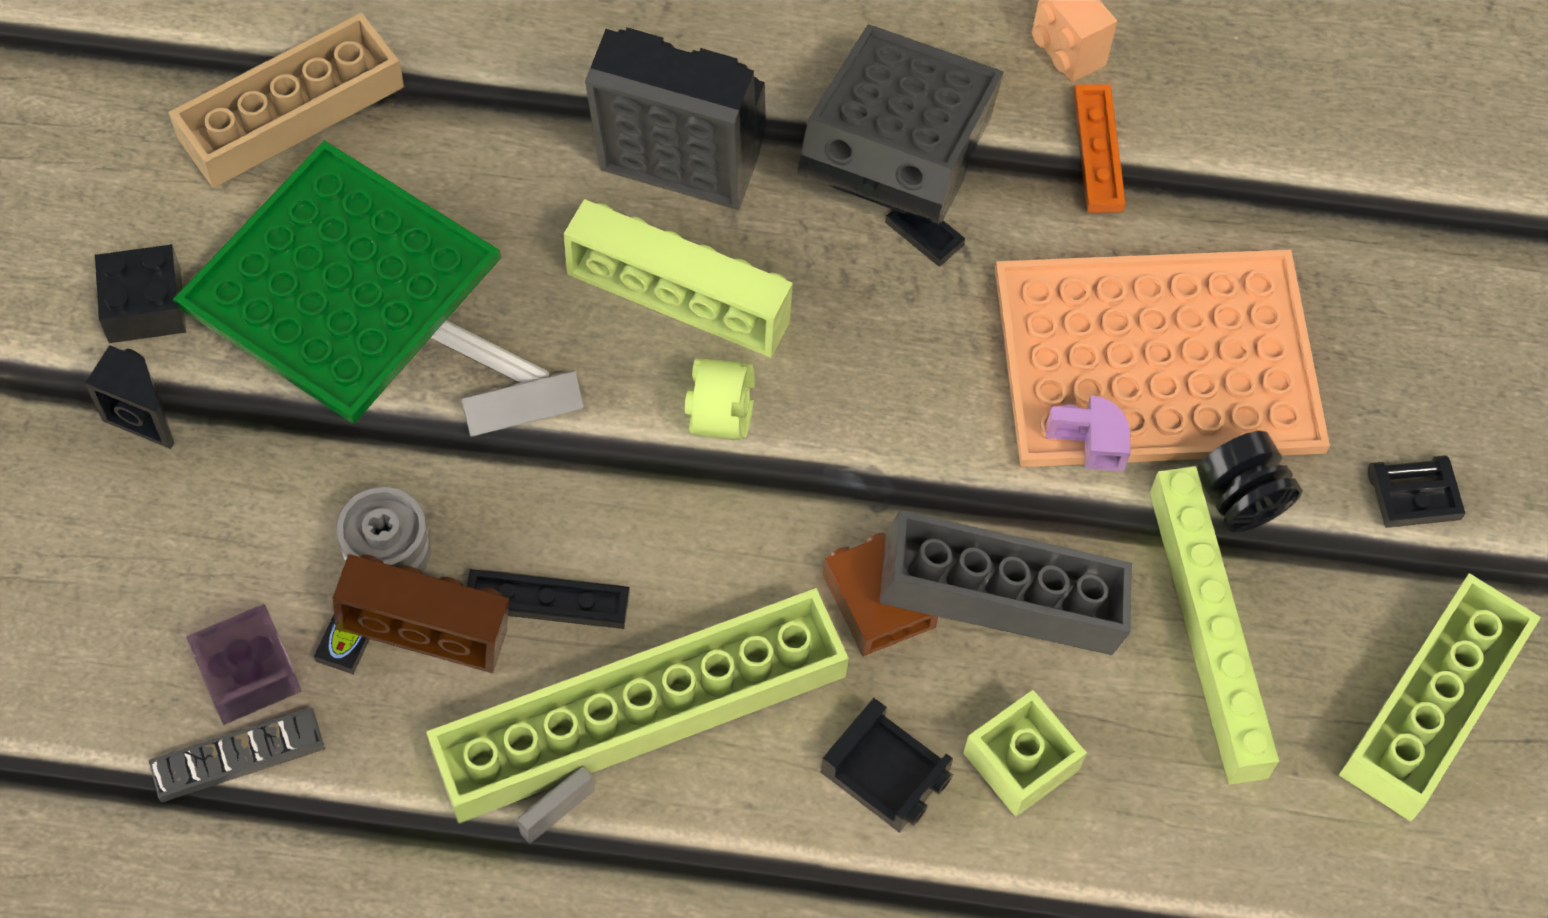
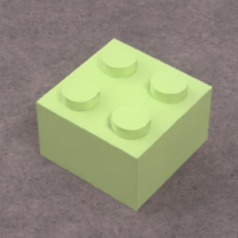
M1032 690L968 736L963 754L1013 815L1017 817L1080 771L1087 752L1037 693Z

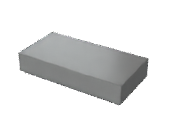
M584 766L582 768L579 767L518 817L520 834L529 844L594 792L593 776Z

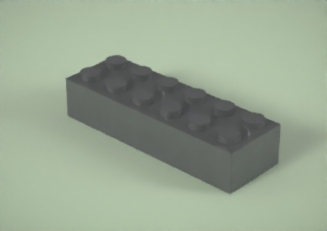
M899 510L886 533L880 603L1113 655L1130 634L1132 563Z

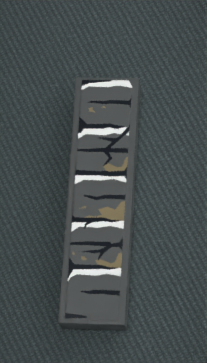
M311 707L150 759L149 764L158 798L162 803L325 750L314 710Z

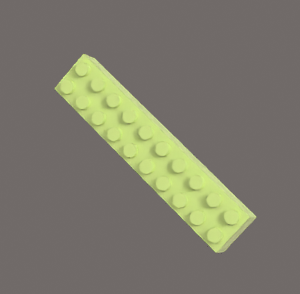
M815 588L426 731L432 754L459 824L554 788L579 767L582 768L584 766L591 774L843 679L847 674L849 657L818 590Z

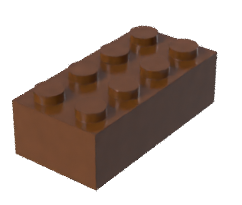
M348 554L332 598L335 628L338 631L366 637L370 640L492 674L507 633L509 598L503 597L500 592L490 588L477 590L466 587L460 581L451 577H441L440 579L430 577L411 566H401L398 568L387 565L372 555L363 554L359 557Z

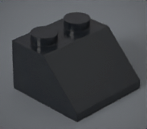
M109 345L85 382L102 421L171 449L175 442L145 358L132 349L127 348L123 351Z

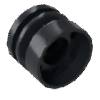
M1267 431L1246 433L1226 442L1206 456L1197 468L1200 481L1209 496L1219 499L1216 508L1221 516H1225L1224 522L1231 532L1240 533L1268 523L1291 508L1303 492L1297 480L1292 478L1293 474L1288 465H1279L1282 455Z

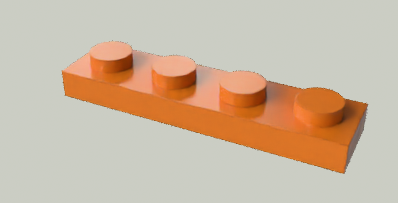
M1111 84L1075 85L1073 96L1087 213L1123 212L1125 196Z

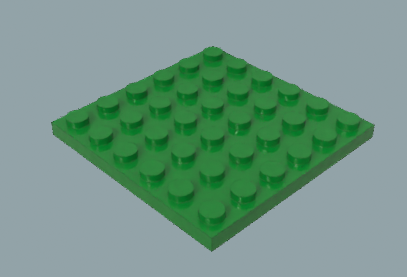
M323 140L173 300L178 304L179 309L352 424H355L502 257L498 248Z

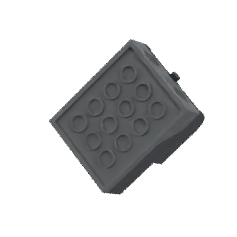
M868 24L808 118L798 165V175L804 178L815 179L826 183L831 188L907 215L918 216L931 221V224L940 226L965 179L971 155L991 119L1004 71Z
M628 27L626 30L619 29L618 32L605 29L585 80L600 170L740 210L757 163L765 132V82L759 81L754 76V70L748 69L745 64L739 63L738 58L703 48H700V51L692 50V52H687L674 48L671 43L664 42L663 37Z

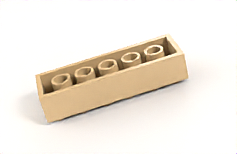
M361 12L169 111V115L177 139L212 188H215L404 88L400 61Z

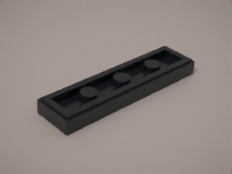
M470 569L467 587L477 590L481 588L494 589L500 592L503 597L509 598L508 616L625 629L630 587Z

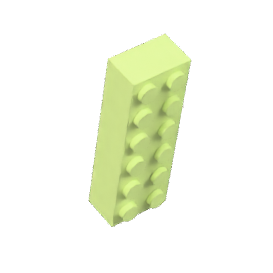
M586 199L583 200L564 232L567 275L771 358L790 323L792 282L787 281L780 274L767 273L752 267L745 260L733 259L720 254L708 245L695 244L683 239L673 231L660 230L648 225L638 217H628L614 211L608 205L603 203L596 204Z
M1469 573L1339 776L1412 822L1426 805L1541 617Z

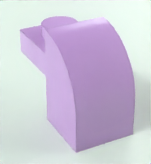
M1093 395L1090 396L1087 409L1070 404L1059 407L1051 406L1046 424V439L1085 441V469L1124 472L1130 456V427L1125 414L1118 406L1105 398Z

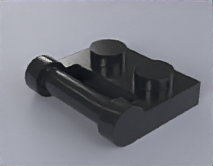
M1447 455L1434 456L1431 461L1385 465L1384 462L1369 464L1368 476L1371 485L1375 488L1385 528L1458 521L1464 517L1465 509L1451 461ZM1434 476L1438 479L1436 481L1391 485L1390 480Z

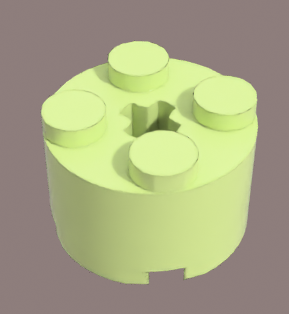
M696 358L692 372L693 381H696L694 391H688L685 399V414L691 415L689 424L690 434L701 437L742 441L743 437H746L748 434L753 412L754 400H750V388H755L753 365L743 362Z

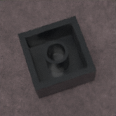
M172 244L95 255L99 321L109 343L186 333L185 312L179 309L178 304L173 300L183 288L181 268Z

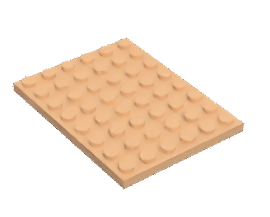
M1291 250L996 261L995 275L1020 467L1085 464V441L1046 439V424L1051 406L1059 407L1070 404L1087 409L1091 395L1111 401L1125 414L1130 427V456L1127 463L1205 459L1206 456L1226 442L1254 431H1267L1282 456L1326 454L1330 448Z

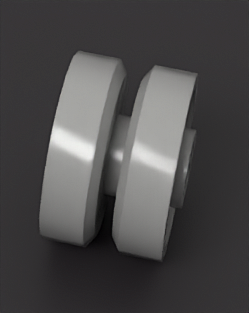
M387 486L369 488L353 496L342 508L336 527L337 540L342 551L344 563L348 554L359 557L367 554L379 558L384 564L398 568L401 566H411L419 569L421 572L426 569L431 555L430 537L425 514L417 500L403 490Z

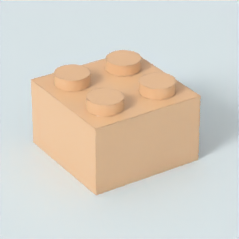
M1039 0L1032 36L1039 47H1043L1050 55L1056 69L1059 72H1063L1072 83L1107 65L1118 21L1100 0Z

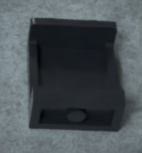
M873 698L822 758L820 773L900 833L908 822L914 826L921 819L928 808V805L924 802L933 791L939 795L947 787L953 777V774L950 773L953 758L946 753L941 759L885 717L887 707L876 698Z

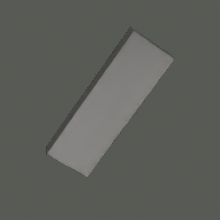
M575 370L460 397L470 436L584 409Z

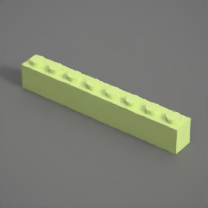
M1194 466L1158 471L1150 491V496L1228 784L1269 779L1279 763V758L1197 468Z

